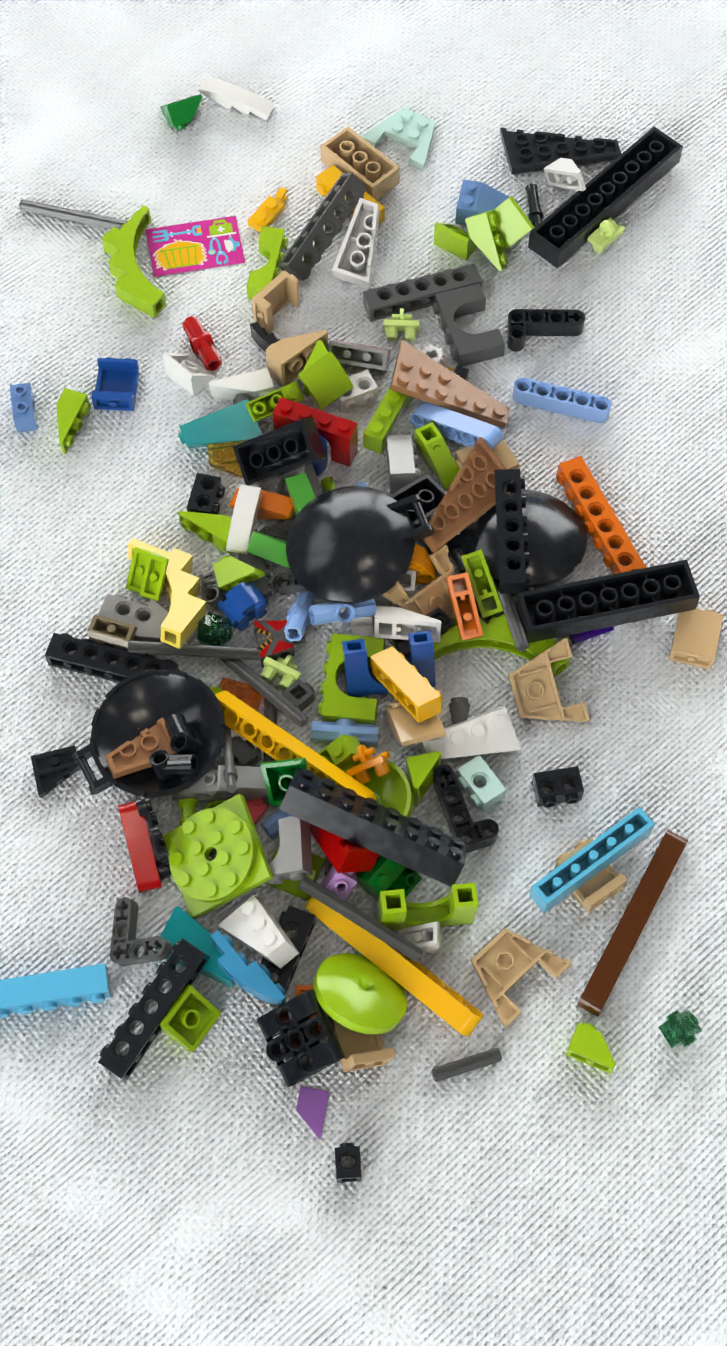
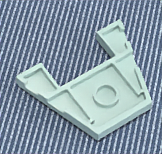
M402 108L364 133L361 137L375 148L383 137L386 136L415 149L409 157V164L424 170L435 129V121Z

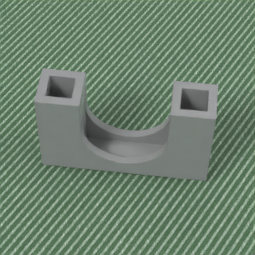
M295 816L280 818L279 850L274 860L269 864L274 878L265 882L274 885L282 884L283 880L299 881L304 876L313 875L310 823Z

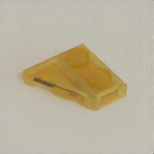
M245 441L208 444L210 466L243 478L233 446Z

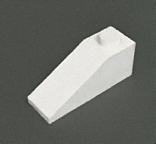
M559 158L544 168L549 186L579 191L586 190L581 171L572 159Z
M268 368L209 382L211 397L228 400L235 399L237 394H246L254 400L274 391Z
M377 606L374 638L408 640V633L430 631L433 642H440V620L400 607Z

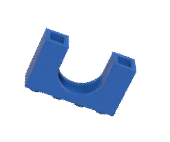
M431 632L408 633L409 657L407 661L410 665L416 667L422 677L427 678L432 687H436L434 644ZM364 639L342 641L348 696L362 697L390 693L371 672V667L367 661Z

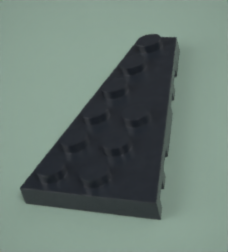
M500 128V136L511 174L541 171L559 158L572 159L576 165L612 161L622 154L617 140L603 138L587 140L582 139V136L568 138L565 137V134L538 131L531 134L524 133V130L517 129V132L506 131L507 128Z

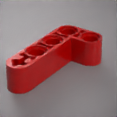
M135 801L118 805L139 893L162 888L146 816L140 817Z

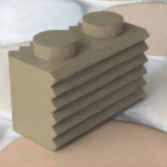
M97 614L93 616L87 630L89 639L94 643L101 645L104 643L110 644L114 648L121 650L128 648L129 641H136L134 624L130 625V623L126 624V622L110 620V618L101 617V615L97 616Z

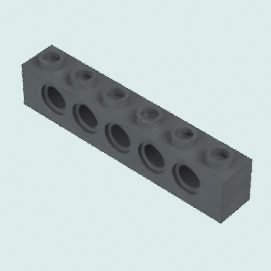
M353 173L341 174L279 263L283 270L290 275L296 276L298 281H304L310 276L312 268L321 260V255L325 249L332 244V239L341 231L345 220L352 215L359 199H363V194L367 188Z
M475 263L463 265L458 268L363 291V305L370 322L391 317L392 314H400V308H404V313L431 307L432 303L435 302V294L478 283L482 287V279Z

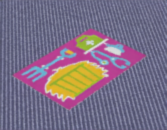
M236 216L145 229L154 277L245 263Z

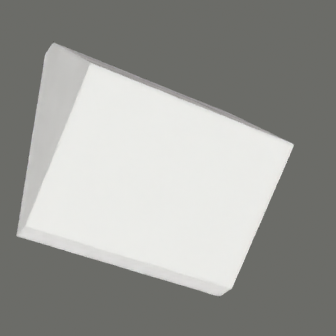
M164 353L162 356L165 374L193 396L215 377L213 373L206 370L204 366L188 354Z

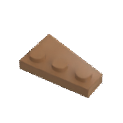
M163 717L150 729L146 728L140 732V735L134 740L125 742L106 755V761L114 779L152 767L149 757L154 751L164 749L168 751L169 755L179 754L170 747L171 738Z

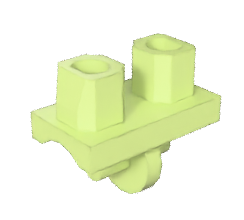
M610 217L608 220L600 223V227L588 236L587 241L592 244L593 250L601 254L607 246L617 240L625 231V227L616 224Z
M400 308V314H392V320L384 319V331L387 341H396L397 332H405V341H415L417 332H419V320H411L412 314H404V308Z
M288 655L285 659L278 657L277 661L266 656L263 661L264 669L261 678L268 684L272 683L275 677L282 679L279 683V688L285 691L297 679H300L301 672L297 671L298 665L293 663L294 656Z

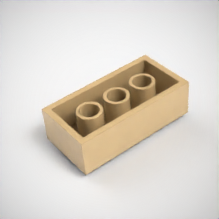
M348 126L320 146L321 162L329 168L334 165L343 173H353L367 188L366 192L375 200L381 198L400 182V167Z

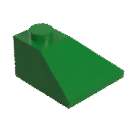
M194 95L160 106L170 128L176 127V130L187 127L186 123L192 121L202 100V95Z
M306 758L262 762L260 764L270 806L281 805L296 768L308 769Z

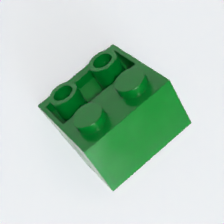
M381 855L378 856L371 871L355 872L360 886L377 901L379 900L380 891L404 889L406 898L422 880L417 871Z

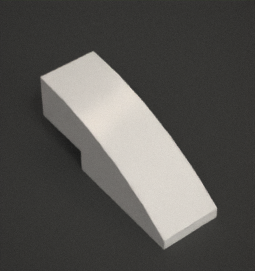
M240 484L226 551L247 555L248 552L246 550L256 526L257 513L262 499L261 488Z

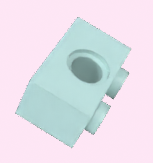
M480 755L457 769L456 779L459 787L469 793L472 804L476 808L479 807L482 812L505 798L507 789ZM482 782L485 786L479 788L474 783Z

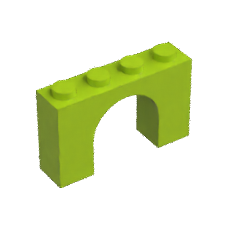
M332 633L331 641H327L326 654H329V660L324 662L323 673L327 674L326 681H322L321 694L324 695L323 702H319L318 715L322 716V721L336 722L338 719H351L359 724L376 725L377 699L348 696L338 688L337 680L344 670L342 641L364 639L368 665L371 666L370 656L385 650L384 638Z
M476 883L451 885L450 892L446 897L426 903L407 902L404 889L380 891L377 906L378 921L393 931L436 921L440 922V927L473 924L479 906Z

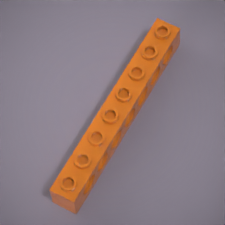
M582 456L560 463L556 473L557 482L564 487L567 499L572 501L575 512L583 520L585 530L588 534H591L596 550H600L603 555L605 566L609 567L613 574L646 568Z

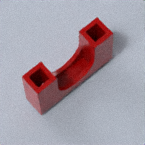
M280 397L273 411L274 430L300 419L314 417L319 435L326 439L331 447V461L348 467L351 466L358 452V423Z

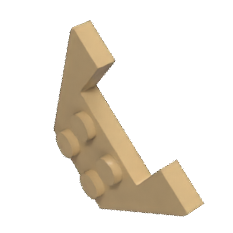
M443 545L436 552L429 555L430 560L440 574L438 577L411 597H408L399 581H396V585L382 595L396 607L425 616L438 606L453 619L454 613L445 580L446 577L454 575V567L448 557L447 552L449 550L447 545Z
M567 638L562 639L508 675L519 718L574 722L590 721L585 702L562 707L550 663L572 657Z
M506 928L471 959V963L505 1028L522 1013L505 994L527 972L539 963L557 980L572 964L569 960L554 955L553 952L546 948L542 949L532 944V941Z

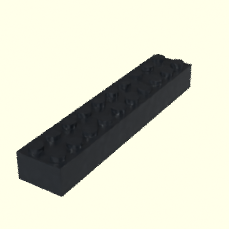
M656 127L651 128L585 185L586 190L577 191L531 230L528 248L558 268L588 242V236L600 227L602 221L608 220L610 217L612 219L616 218L680 162L683 146Z

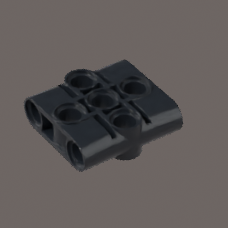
M314 989L296 996L257 1019L267 1042V1056L276 1062L287 1087L293 1086L345 1058L334 1034V1021L325 1014L316 998ZM288 1012L291 1013L292 1020H290ZM318 1023L321 1026V1032L318 1030ZM299 1034L302 1037V1043L299 1040ZM280 1044L283 1047V1053L280 1050ZM309 1056L311 1057V1059H312V1061H313V1065H311V1063H310V1061H309Z

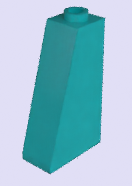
M246 399L179 426L181 432L178 433L182 445L186 443L189 449L240 444L262 435L258 422H253L245 406V403L249 402Z
M175 906L160 936L169 940L172 947L183 938L210 956L200 974L234 988L235 983L219 968L217 960L222 955L212 944V934L184 910ZM180 961L177 963L186 967L185 961Z

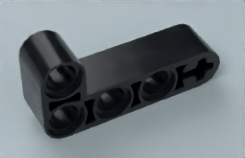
M513 309L508 314L507 346L510 350L517 352L524 348L526 336H579L583 332L585 314L580 310Z
M448 765L438 766L434 771L433 786L452 837L461 838L468 836L472 839L470 842H464L467 844L466 853L493 845L497 841L499 832L497 822L492 819H484L473 823L453 769ZM454 796L456 800L448 801L446 797ZM461 816L464 818V820L461 822H457L453 819V817ZM491 830L493 835L487 836L482 831Z

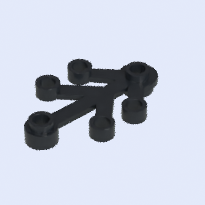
M140 795V798L135 799L140 817H147L160 861L156 862L161 880L171 877L166 848H161L165 846L162 832L156 826L159 824L155 811L151 812L153 807L150 798H144V795Z

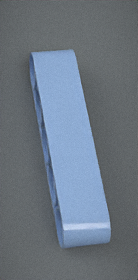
M518 378L514 382L512 398L518 404L597 423L606 422L609 418L611 401L607 397L528 378Z
M422 402L410 415V421L415 427L420 428L433 422L444 438L471 448L481 436L493 450L504 437L502 431L494 425L428 402Z

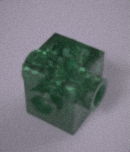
M212 612L207 613L198 622L197 640L212 646H223L231 640L233 635L231 621L222 615Z
M678 1010L672 1012L666 1017L667 1021L658 1027L671 1048L682 1044L684 1047L697 1041L695 1036L702 1032L698 1019L689 1010L681 1013Z

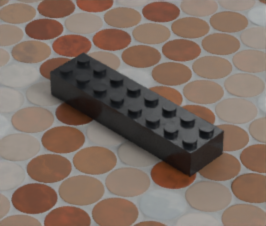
M682 560L521 592L517 595L516 608L528 643L696 610L700 595L688 561Z
M296 768L279 810L451 887V885L455 884L465 865L467 844L462 839L455 836L450 837L436 827H428L414 817L408 818L394 808H386L379 805L376 800L357 795L354 790L344 789L330 779H322L315 776L308 769Z

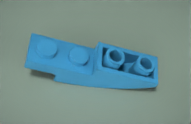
M217 930L211 935L212 944L222 955L217 960L219 968L228 978L247 993L260 1000L277 1006L286 1003L285 990L278 982L276 984L273 983L269 978L272 975L264 964L259 966L254 961L248 965L249 962L241 952L237 954L232 948L234 943L227 934L223 936Z

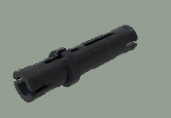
M531 183L529 184L530 190L528 185L525 187L529 206L528 218L532 225L536 227L542 222L544 215L540 208L538 187L536 184Z

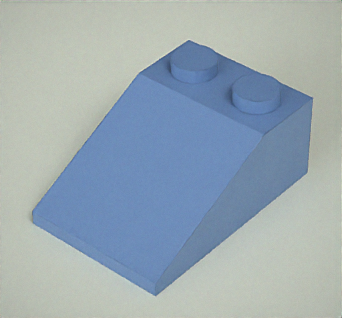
M463 179L456 208L455 224L466 225V218L486 211H493L508 199L509 196L483 182Z

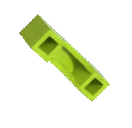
M262 226L258 240L259 254L265 256L269 261L264 267L250 271L246 286L248 299H252L281 273L279 263L285 256V253H283L284 249L288 247L285 229Z
M389 387L363 433V447L382 455L387 446V435L392 434L400 412L403 408L409 407L414 397L390 390Z

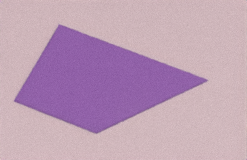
M301 1086L296 1111L316 1136L321 1139L329 1091Z

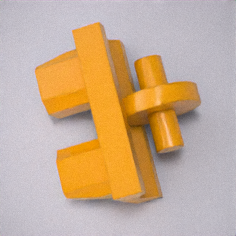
M359 745L357 747V754L353 755L352 758L355 762L359 760L361 762L346 770V773L350 776L353 775L357 781L365 784L372 780L368 771L369 768H374L377 777L386 775L391 771L387 761L391 756L386 751L371 758L370 755L375 754V749L373 747L367 749L365 745Z

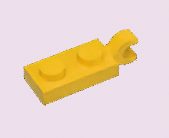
M280 187L274 198L269 195L247 220L248 226L261 232L262 226L270 227L285 210L284 203L288 200V196L285 194L288 190Z

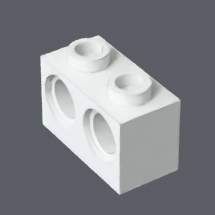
M368 369L349 376L354 387L338 398L335 403L340 412L343 413L352 411L364 404H370L378 399V387Z

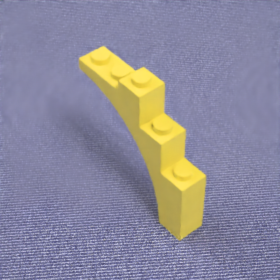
M132 538L128 543V559L132 560L135 547L144 548L169 559L163 586L169 595L171 606L167 617L161 625V642L180 649L203 621L206 613V601L196 598L199 594V578L190 574L192 572L193 555L176 548L169 553Z

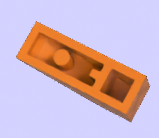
M468 572L446 577L445 582L461 641L483 636Z

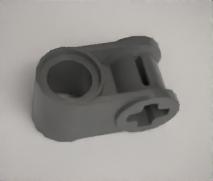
M213 568V571L205 575L199 574L197 577L199 578L202 599L213 609L220 611L218 603L220 600L224 602L227 599L225 597L227 591L218 587Z

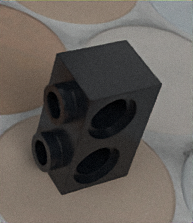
M201 473L196 474L186 507L187 512L219 514V500L224 497L225 486H222L221 477Z
M578 766L533 774L532 786L537 807L544 806L549 808L556 806L558 803L574 804L582 800L584 788ZM571 784L574 786V789L569 790L564 785ZM542 788H550L552 792L545 793Z

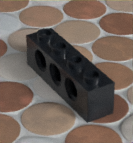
M290 905L286 912L283 911L281 913L278 923L285 933L290 930L298 933L296 937L289 939L299 954L281 969L265 958H262L260 966L264 964L270 973L280 975L279 979L273 983L276 984L278 982L286 993L316 924V916L314 914Z

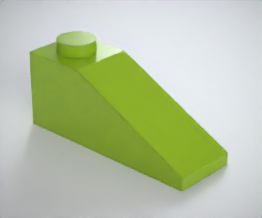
M482 549L461 556L466 572L469 574L482 618L486 619L503 613V608Z

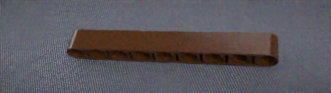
M667 829L577 1003L578 1007L599 1017L688 839Z

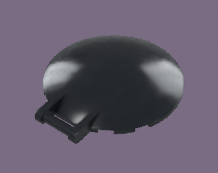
M347 486L336 488L317 496L297 514L287 535L286 555L293 576L303 588L312 592L314 596L329 602L332 600L346 604L360 603L386 593L396 585L395 582L410 567L413 560L415 542L430 537L435 533L421 505L422 499L420 495L415 494L396 501L388 494L373 488ZM414 508L421 525L417 529L414 528L407 511Z
M521 490V495H526V508H522V514H527V527H523V532L528 533V546H524V551L529 552V565H525V569L530 571V584H526V588L553 584L570 575L578 563H581L587 546V534L584 524L577 513L558 498L534 490ZM494 505L445 545H447L451 557L458 566L459 574L465 573L466 569L457 548H460L464 555L482 549L491 577L495 578V582L499 583L496 505ZM510 529V530H508V531H510V532H515L516 530H515V529ZM510 548L509 550H510V551H516V550H518V549H516V548ZM512 567V568H510V569H511V570H518L519 568H517V567Z
M156 669L142 671L127 677L106 694V699L100 708H97L93 716L90 744L72 755L74 762L80 766L92 795L98 794L113 785L136 796L163 797L172 795L194 785L206 775L216 762L225 737V719L222 707L213 691L203 681L188 675L187 672L175 669L157 671ZM181 713L184 715L193 738L200 743V750L197 754V774H178L167 780H160L157 778L153 767H149L115 779L113 778L106 761V755L125 742L134 740L140 735V732L156 725L157 721L162 717L166 723V718L171 714ZM93 757L103 776L99 780L96 779L87 762V759Z

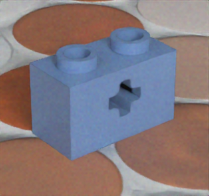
M31 384L10 385L12 415L17 433L38 430L35 398Z

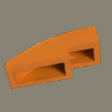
M239 488L236 489L235 494L229 504L233 510ZM261 490L262 499L257 513L258 520L291 519L294 507L290 497Z

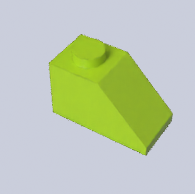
M232 556L222 557L219 562L213 564L218 587L226 591H230L242 582L249 584V581L253 582L265 576V572Z
M578 1023L565 1055L611 1075L616 1064L602 1033L589 1023Z

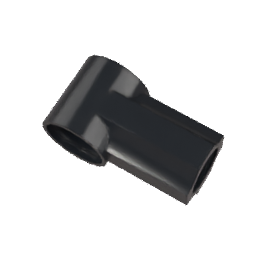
M177 713L168 716L165 726L171 738V749L179 754L197 755L200 750V743L193 738L184 715Z
M160 749L154 751L149 757L153 770L160 780H167L178 774H197L198 758L196 754L169 755L168 751Z

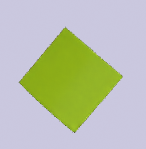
M331 351L298 374L299 379L310 392L309 396L321 411L354 387Z
M135 547L126 589L138 592L141 596L160 601L169 559L144 548Z

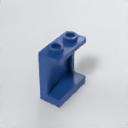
M98 358L96 389L92 391L91 396L94 409L134 411L140 374L138 360L130 358Z

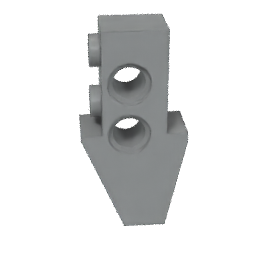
M107 594L98 616H105V618H110V620L114 619V621L118 620V622L122 621V623L126 622V624L130 623V625L134 624L136 641L161 642V625L169 612L153 599L146 606L143 602H133L121 595ZM145 618H148V619H149V620H147V621H145V622H142V621H141L142 619H145Z
M218 765V769L209 770L194 785L177 793L181 799L195 798L197 803L225 801L238 794L243 795L245 801L268 797L261 767L234 766L237 770L238 779L236 781L237 789L233 793L227 791V783L224 781L223 771L225 765Z

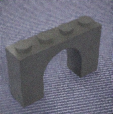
M480 283L435 294V302L432 303L433 312L438 314L439 327L441 330L444 329L445 342L451 347V357L453 360H456L460 367L504 356L505 342L499 329L470 334L460 330L455 324L462 316L485 311L486 297Z

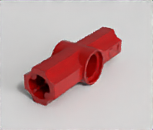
M187 317L182 323V327L189 338L194 354L199 356L206 370H217L222 365V360L215 349L210 333L205 332L197 317Z

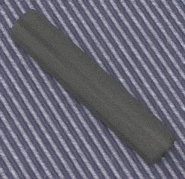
M493 1048L435 1067L431 1073L434 1081L439 1082L500 1062L502 1055L499 1048Z

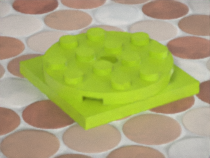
M241 794L228 799L214 808L204 809L193 814L181 826L163 835L169 854L172 877L182 892L189 915L194 920L274 878L245 798ZM216 849L217 855L214 860L210 861V852Z

